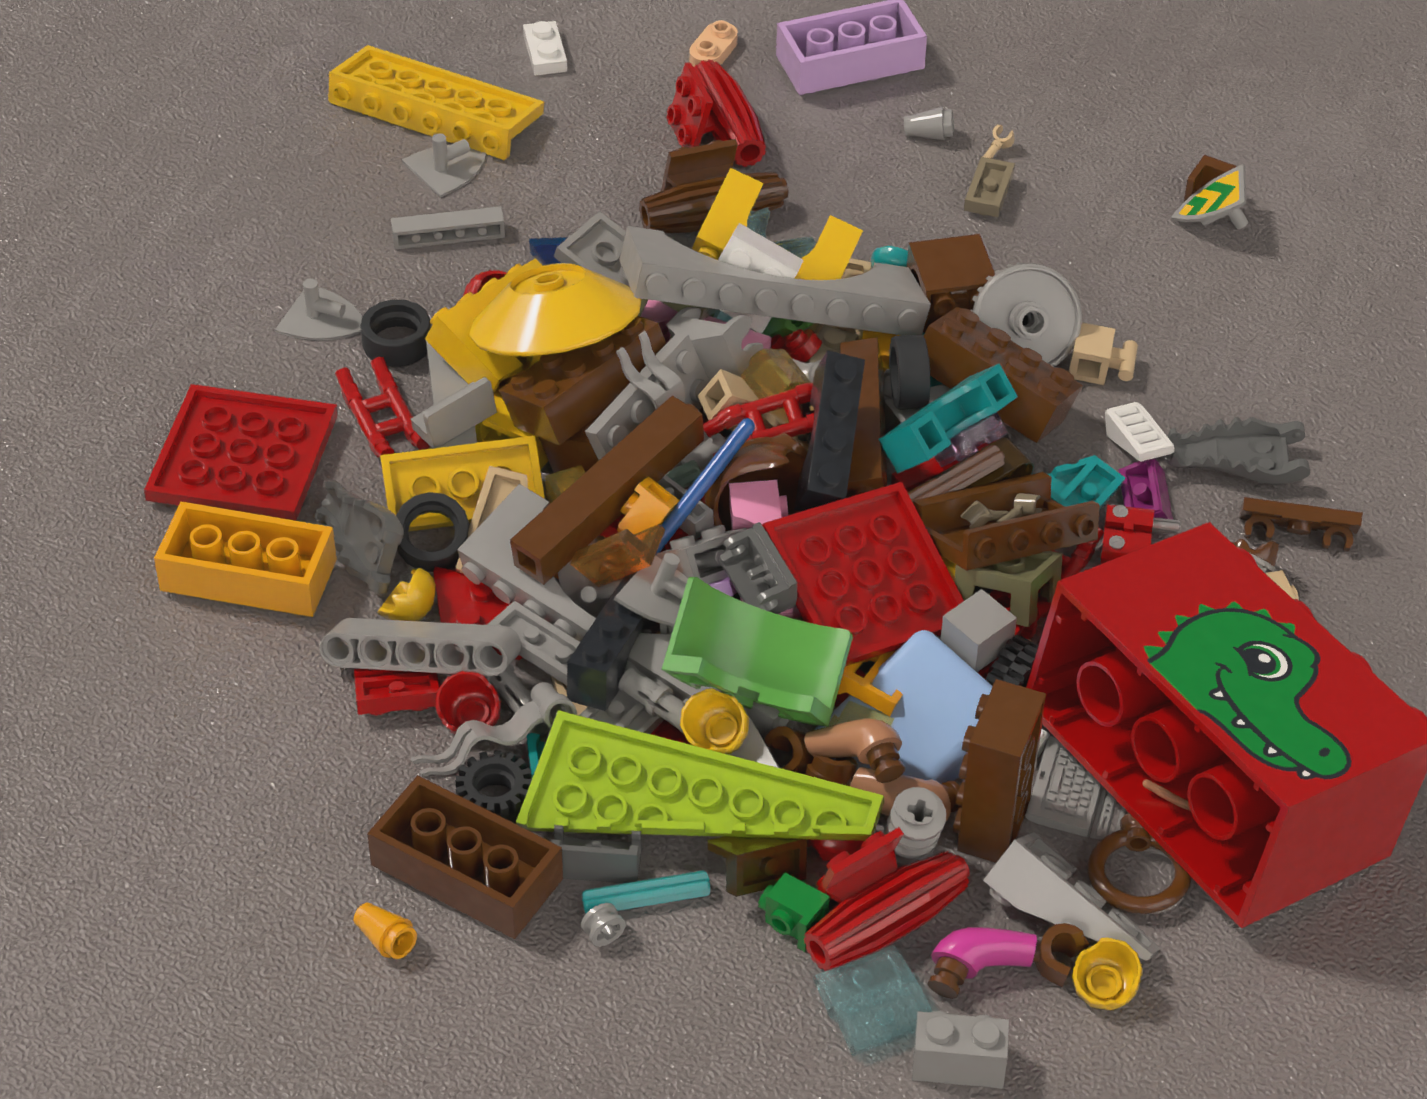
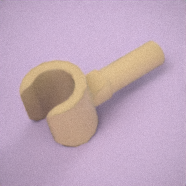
M996 125L993 129L994 140L983 157L992 159L1000 148L1006 149L1011 147L1015 141L1013 130L1010 131L1006 138H999L1003 131V126Z

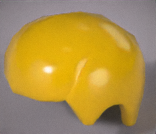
M421 568L413 569L411 571L413 576L410 583L401 581L382 604L377 614L387 620L421 621L431 610L434 603L436 586L434 578L429 572Z
M714 688L705 689L690 696L681 709L680 727L688 742L693 746L731 754L740 748L748 735L749 717L742 704L734 696L719 692Z
M1107 937L1101 938L1095 945L1081 951L1075 961L1072 980L1077 995L1090 1007L1115 1010L1121 1008L1135 997L1138 992L1143 969L1138 953L1125 941Z

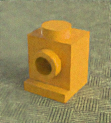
M649 476L634 489L636 492L630 496L620 511L625 517L619 523L617 529L626 540L632 543L638 542L642 546L650 540L680 501Z

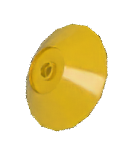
M569 263L543 265L525 271L515 277L473 320L469 336L480 349L502 356L533 357L567 352L597 343L623 330L639 315L642 299L634 297L630 286L582 266Z

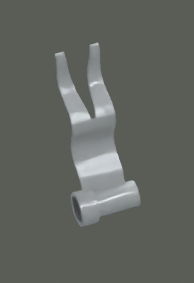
M646 331L638 335L644 362L649 371L663 382L667 391L657 383L642 376L633 366L628 353L623 347L616 351L626 378L632 385L648 395L655 406V410L672 395L686 403L685 386L675 372L661 364L656 358ZM704 431V441L679 462L674 469L691 460H695L701 471H703L713 458V453L721 448L726 439L719 433L709 438Z
M541 682L535 685L531 691L532 701L520 707L505 724L491 726L481 721H467L458 728L450 747L442 754L435 756L418 755L412 757L411 761L413 764L422 762L440 764L448 762L455 757L461 746L458 757L451 764L444 767H430L420 770L422 777L450 775L456 773L461 765H464L471 747L478 741L490 740L505 746L517 744L527 736L535 725L542 721L549 728H552L558 710L576 715V707L567 696L559 694L551 684Z

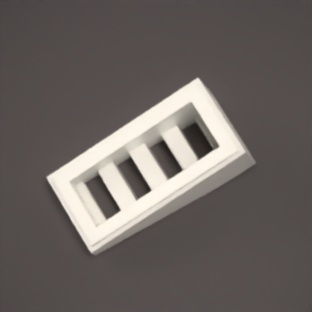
M1138 402L1106 410L1107 437L1138 461L1142 462L1174 453L1173 443L1147 410Z

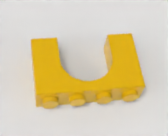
M730 168L696 237L692 250L718 260L738 224L740 223L747 227L748 217L764 183ZM830 215L813 250L801 258L804 261L794 279H841L863 230Z
M536 258L523 266L520 263L516 264L503 278L499 280L492 278L476 294L473 295L471 292L465 294L454 307L450 309L443 307L431 318L430 323L432 327L425 340L468 384L475 383L486 377L491 382L493 394H495L499 388L501 389L508 384L511 378L519 373L524 364L516 356H502L480 349L470 338L469 334L473 320L515 277L530 269L543 266Z

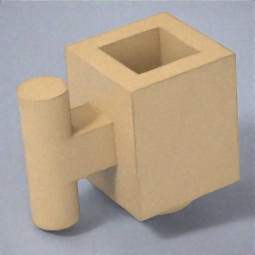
M1082 323L1080 334L1075 340L1069 372L1074 376V380L1104 385L1108 368L1119 370L1118 377L1121 380L1130 381L1134 374L1138 344L1135 341L1128 340L1124 342L1123 349L1112 347L1115 334L1114 328Z

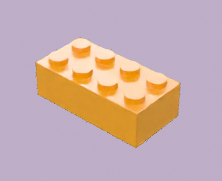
M180 502L154 557L160 591L313 617L337 561L333 527Z

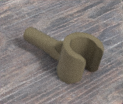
M1017 494L1014 500V508L996 521V523L1041 513V508H1035L1040 495Z
M975 501L961 515V518L971 523L969 528L972 529L984 526L988 521L999 520L1009 512L993 511L987 509L981 502Z

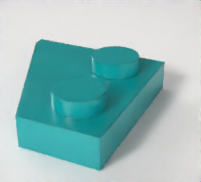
M1095 455L1080 459L1076 464H1064L1054 467L1052 473L1048 474L1052 477V500L1065 507L1095 501L1100 505V510L1126 479V477Z

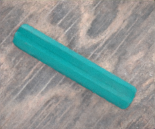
M697 871L588 889L582 892V904L585 914L593 907L602 903H612L617 911L708 896L711 885L707 872Z

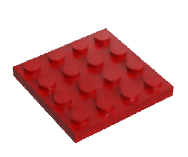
M191 384L144 488L146 501L178 506L180 502H187L297 521L337 419V404Z
M902 482L768 521L762 525L797 582L796 606L804 622L847 629L852 633L853 638L845 666L897 650L914 633L921 630H927L936 636H940L943 616L964 602Z

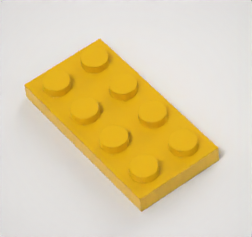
M535 435L380 455L387 509L397 515L405 502L416 495L427 492L441 493L453 498L465 510L470 524L489 466L527 475L528 489L545 499ZM426 513L419 515L411 522L408 532L454 526V524L448 517L442 514Z

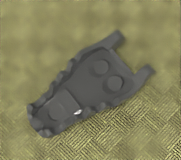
M1235 417L1228 425H1225L1222 419L1217 420L1215 425L1212 426L1206 423L1199 432L1191 430L1189 433L1179 434L1176 432V428H1172L1167 436L1174 445V453L1166 455L1164 458L1169 465L1175 468L1210 469L1267 484L1295 482L1310 475L1309 462L1303 458L1289 460L1288 445L1302 441L1305 438V427L1300 421L1277 424L1265 422L1254 417H1249L1245 421Z
M324 480L323 488L328 492L327 497L321 501L322 507L316 510L314 518L333 527L336 551L340 552L337 560L347 565V572L366 582L371 591L377 594L387 592L398 545L401 544L404 535V529L399 519L386 507L348 492L336 480Z

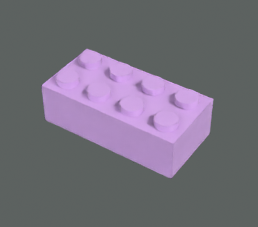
M887 0L777 23L776 56L799 95L924 69L927 35L904 0Z

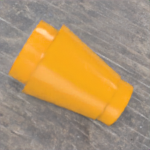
M369 902L362 904L356 910L353 918L354 924L359 927L383 957L400 959L413 949L417 933L409 919L374 906Z

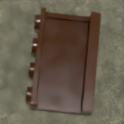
M1044 472L913 501L939 554L966 571L1098 540L1100 505L1095 501H1089L1065 507L1052 500V477ZM1017 494L1040 495L1035 508H1041V513L996 523L998 520L988 521L984 526L972 529L969 528L971 523L961 518V515L975 501L981 502L987 509L993 511L1010 512L1014 508V500Z

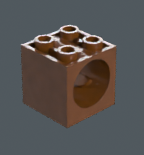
M980 234L909 242L907 267L911 270L931 304L923 332H926L930 324L956 307L973 310L975 304L973 296H978L979 294L977 289L983 287L988 282L986 279L988 276L993 277L995 275Z

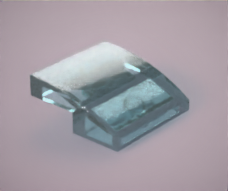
M895 945L813 977L830 1019L836 1018L852 1056L915 1032L917 1011L933 1012L914 974Z

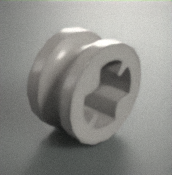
M602 903L593 907L581 921L582 930L589 935V940L592 944L598 947L606 946L615 941L626 927L625 920L621 915H617V909L612 903Z

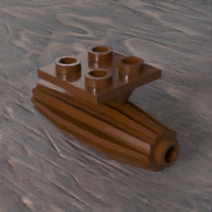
M736 139L727 141L716 140L706 145L691 148L681 147L675 151L668 152L661 192L645 197L639 202L643 228L664 231V233L700 231L730 168L733 169L738 146ZM775 172L743 173L764 183L748 220L784 205V199H787L789 195L787 182L784 178H779Z

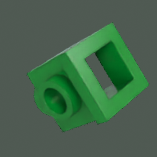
M784 873L774 886L770 884L766 887L759 899L758 907L765 911L766 923L771 925L778 933L790 935L797 939V948L805 952L807 949L804 943V935L829 913L830 896Z

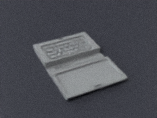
M1049 736L1033 787L1032 797L1025 814L1026 818L1039 825L1085 837L1090 835V838L1097 840L1103 839L1108 835L1117 800L1055 737ZM1123 806L1121 808L1116 831L1120 830V820L1122 819V817L1126 814H1129ZM1150 847L1147 850H1145L1147 852L1166 856L1163 852L1153 847Z

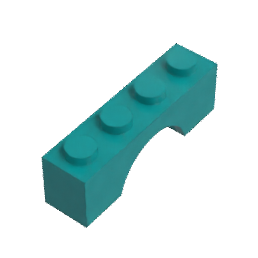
M999 363L966 378L880 437L879 441L896 472L900 473L930 460L952 444L950 442L952 437L978 421L996 413L1018 396Z

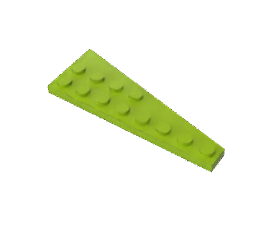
M558 710L516 824L529 831L554 832V825H562L564 832L632 834V831H641V834L865 841L875 833L884 805V796Z

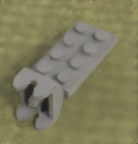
M686 307L680 310L666 324L672 338L655 356L661 364L675 372L685 386L686 404H692L698 410L702 408L698 395L720 369L745 380L755 370L763 354V344H747L744 349L741 346L742 340L748 334L752 323L750 317L739 315L723 324L700 320L701 310L699 308ZM645 366L640 374L667 391L663 382ZM631 383L585 431L599 460L655 411V406L648 395Z

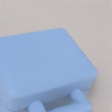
M921 630L914 633L908 641L879 667V672L872 682L874 687L890 696L893 695L896 689L903 694L891 716L889 717L850 695L832 712L829 726L865 718L883 720L898 732L902 740V746L898 753L900 755L899 760L905 766L903 775L918 777L923 780L932 779L942 784L946 781H954L959 777L962 760L965 754L968 753L962 751L966 730L969 725L976 727L978 719H975L979 699L982 694L989 695L993 686L930 631ZM818 725L814 730L824 728L826 726ZM852 757L857 761L858 769L860 767L871 769L869 764L861 763L858 757Z

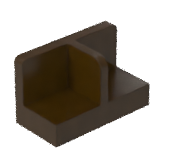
M723 836L707 841V849L726 858V892L735 897L765 890L770 884L774 886L784 873L800 881L806 880L807 839Z

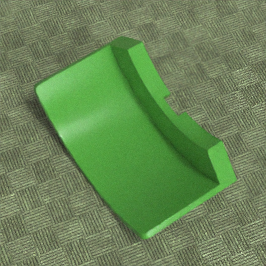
M690 576L686 583L662 670L695 689H700L701 686L713 687L721 690L722 693L734 696L744 708L751 709L753 702L776 708L779 711L778 717L828 727L853 635L847 629L808 623L760 609L713 588L698 577Z

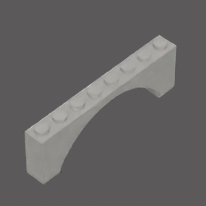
M627 226L619 259L634 297L903 336L922 335L931 305L909 267L874 262L873 269L850 278L836 280L785 278L747 270L713 259L666 236L664 231Z
M518 484L457 549L463 565L461 568L462 572L473 583L480 584L482 582L490 587L494 594L503 602H518L581 642L596 617L576 605L562 590L554 576L543 585L514 566L510 539L550 504L546 499ZM640 633L631 649L625 671L631 667H636L658 685L666 684L673 690V695L684 703L688 701L690 696L705 689L713 688L701 686L700 689H695L662 670L672 634Z

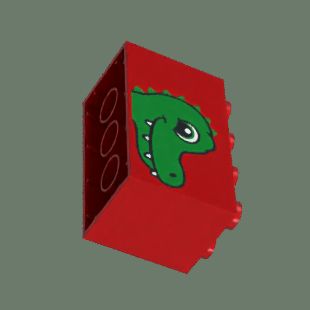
M1208 522L1057 582L1026 688L1046 693L1042 724L1241 929L1391 856L1427 773V716L1421 710L1411 707L1373 673L1370 665L1361 655L1350 652L1315 620L1306 604L1300 600L1293 599L1258 567L1257 562L1248 551L1236 547L1215 526ZM1150 780L1187 800L1190 810L1179 807L1146 789L1143 786V781Z

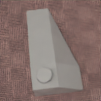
M1035 832L1015 839L983 879L991 887L989 893L1006 907L1013 905L1019 910L1054 924L1067 923L1075 925L1083 931L1084 936L1096 941L1107 937L1125 941L1138 953L1139 958L1146 961L1155 956L1161 949L1124 913L1117 909H1112L1111 911L1104 907L1106 900L1095 891L1092 885H1088L1081 880L1077 881L1072 876L1077 868Z

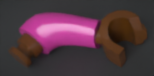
M1067 923L1056 924L1050 927L1043 935L1041 941L1037 940L1036 934L1006 929L968 927L955 930L942 939L932 952L931 957L936 964L934 968L935 975L930 977L928 987L940 996L955 999L960 993L959 985L964 984L965 979L974 978L978 971L985 967H1031L1032 962H1035L1042 977L1063 987L1071 967L1058 962L1053 957L1052 952H1061L1072 958L1078 956L1081 951L1086 950L1090 943L1085 938L1081 929Z

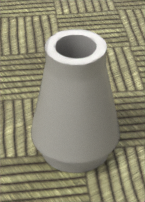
M944 106L918 114L904 116L905 136L946 141V137H954L953 110H945Z

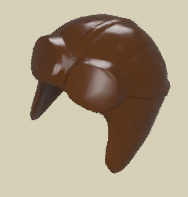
M786 433L772 438L758 437L747 440L705 493V505L713 510L714 527L724 525L725 531L732 530L729 509V483L777 480L779 496L786 495L788 515L802 512L794 510L799 474L808 452L807 449Z

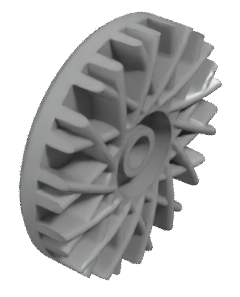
M1018 262L1016 265L1008 264V268L996 270L994 272L995 275L993 277L988 276L986 278L988 282L983 287L977 289L979 294L978 296H973L975 304L971 311L978 315L981 322L991 328L1003 330L1011 337L1013 342L1023 348L1035 350L1042 356L1043 361L1055 367L1068 356L1074 348L1076 338L1080 334L1082 310L1075 289L1057 271L1033 262ZM1029 312L1031 314V321L1027 325H1023V318Z

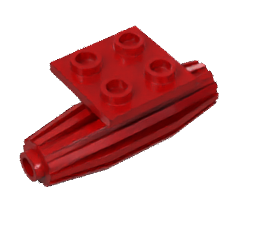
M703 60L694 67L692 63L685 62L682 74L676 80V93L673 102L667 109V122L671 125L678 143L682 147L691 148L699 146L703 134L711 132L715 140L727 141L736 139L738 146L734 162L743 167L756 165L755 163L760 162L763 155L766 154V145L758 117L740 85L717 61Z
M900 827L886 835L882 831L874 833L861 844L862 849L851 855L848 851L838 854L827 863L828 871L817 881L816 885L818 886L817 890L830 896V900L833 899L840 904L805 933L804 943L811 959L820 969L828 972L876 954L928 923L968 888L970 870L965 860L959 855L943 851L898 868L894 850L904 835Z

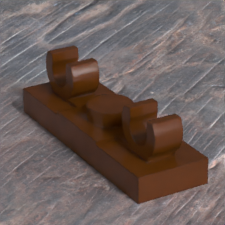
M1244 497L1239 519L1247 520L1243 528V535L1248 539L1251 536L1254 525H1262L1265 528V541L1272 539L1275 531L1274 524L1287 527V532L1298 535H1308L1311 533V530H1326L1322 537V547L1328 549L1331 537L1339 535L1345 542L1344 551L1348 552L1353 545V534H1357L1361 527L1363 512Z

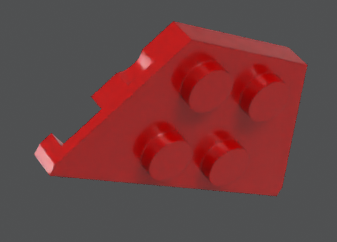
M435 567L433 570L441 623L487 625L513 603L512 601L510 603L503 602L494 594L490 587L482 582L480 584L473 583L464 573ZM492 646L499 655H502L499 649ZM518 655L515 660H521L523 657Z

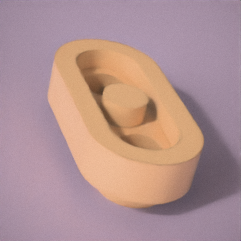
M716 21L708 25L690 46L689 62L694 67L701 61H708L710 59L722 65L737 46V28L726 21Z

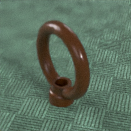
M1126 814L1120 820V830L1105 836L1096 844L1090 854L1087 866L1088 877L1092 887L1108 904L1117 909L1137 914L1155 913L1175 905L1186 894L1192 879L1130 814ZM1124 846L1135 852L1145 851L1153 847L1163 852L1171 860L1175 875L1170 886L1164 891L1151 896H1134L1118 890L1110 883L1105 874L1106 860L1114 851Z

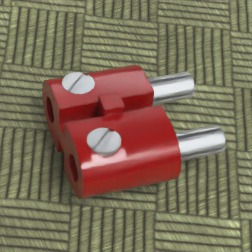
M1107 504L1100 564L1151 545L1152 531L1178 534L1181 527L1180 521L1154 518L1155 510Z

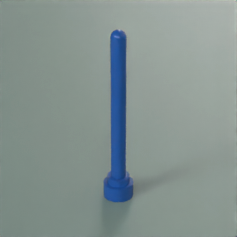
M746 418L738 424L644 547L639 546L636 551L632 549L625 557L622 564L629 569L631 566L641 568L653 554L657 556V553L662 551L755 430L753 420Z

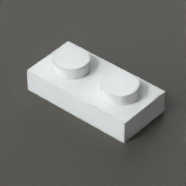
M539 21L533 24H524L523 35L534 76L567 72V59L556 21Z

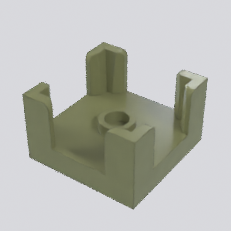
M1046 551L968 571L956 565L955 584L964 601L974 595L975 585L984 589L990 588L1011 593L1010 612L1017 617L1016 625L1029 627L1037 618L1038 590L1040 589L1042 597L1047 598L1048 603L1052 602L1057 582L1061 580L1063 553Z

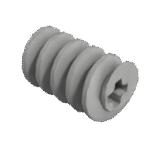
M912 787L898 794L884 827L883 833L885 835L898 827L904 833L894 850L898 868L932 856L946 822V809L942 800L934 792L926 788Z

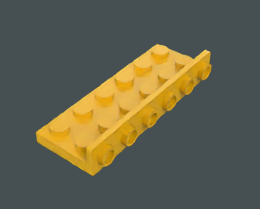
M369 45L329 72L328 101L331 104L432 137L435 134H444L446 141L450 143H456L465 139L471 149L484 152L487 155L506 160L510 156L511 139L544 114V101Z

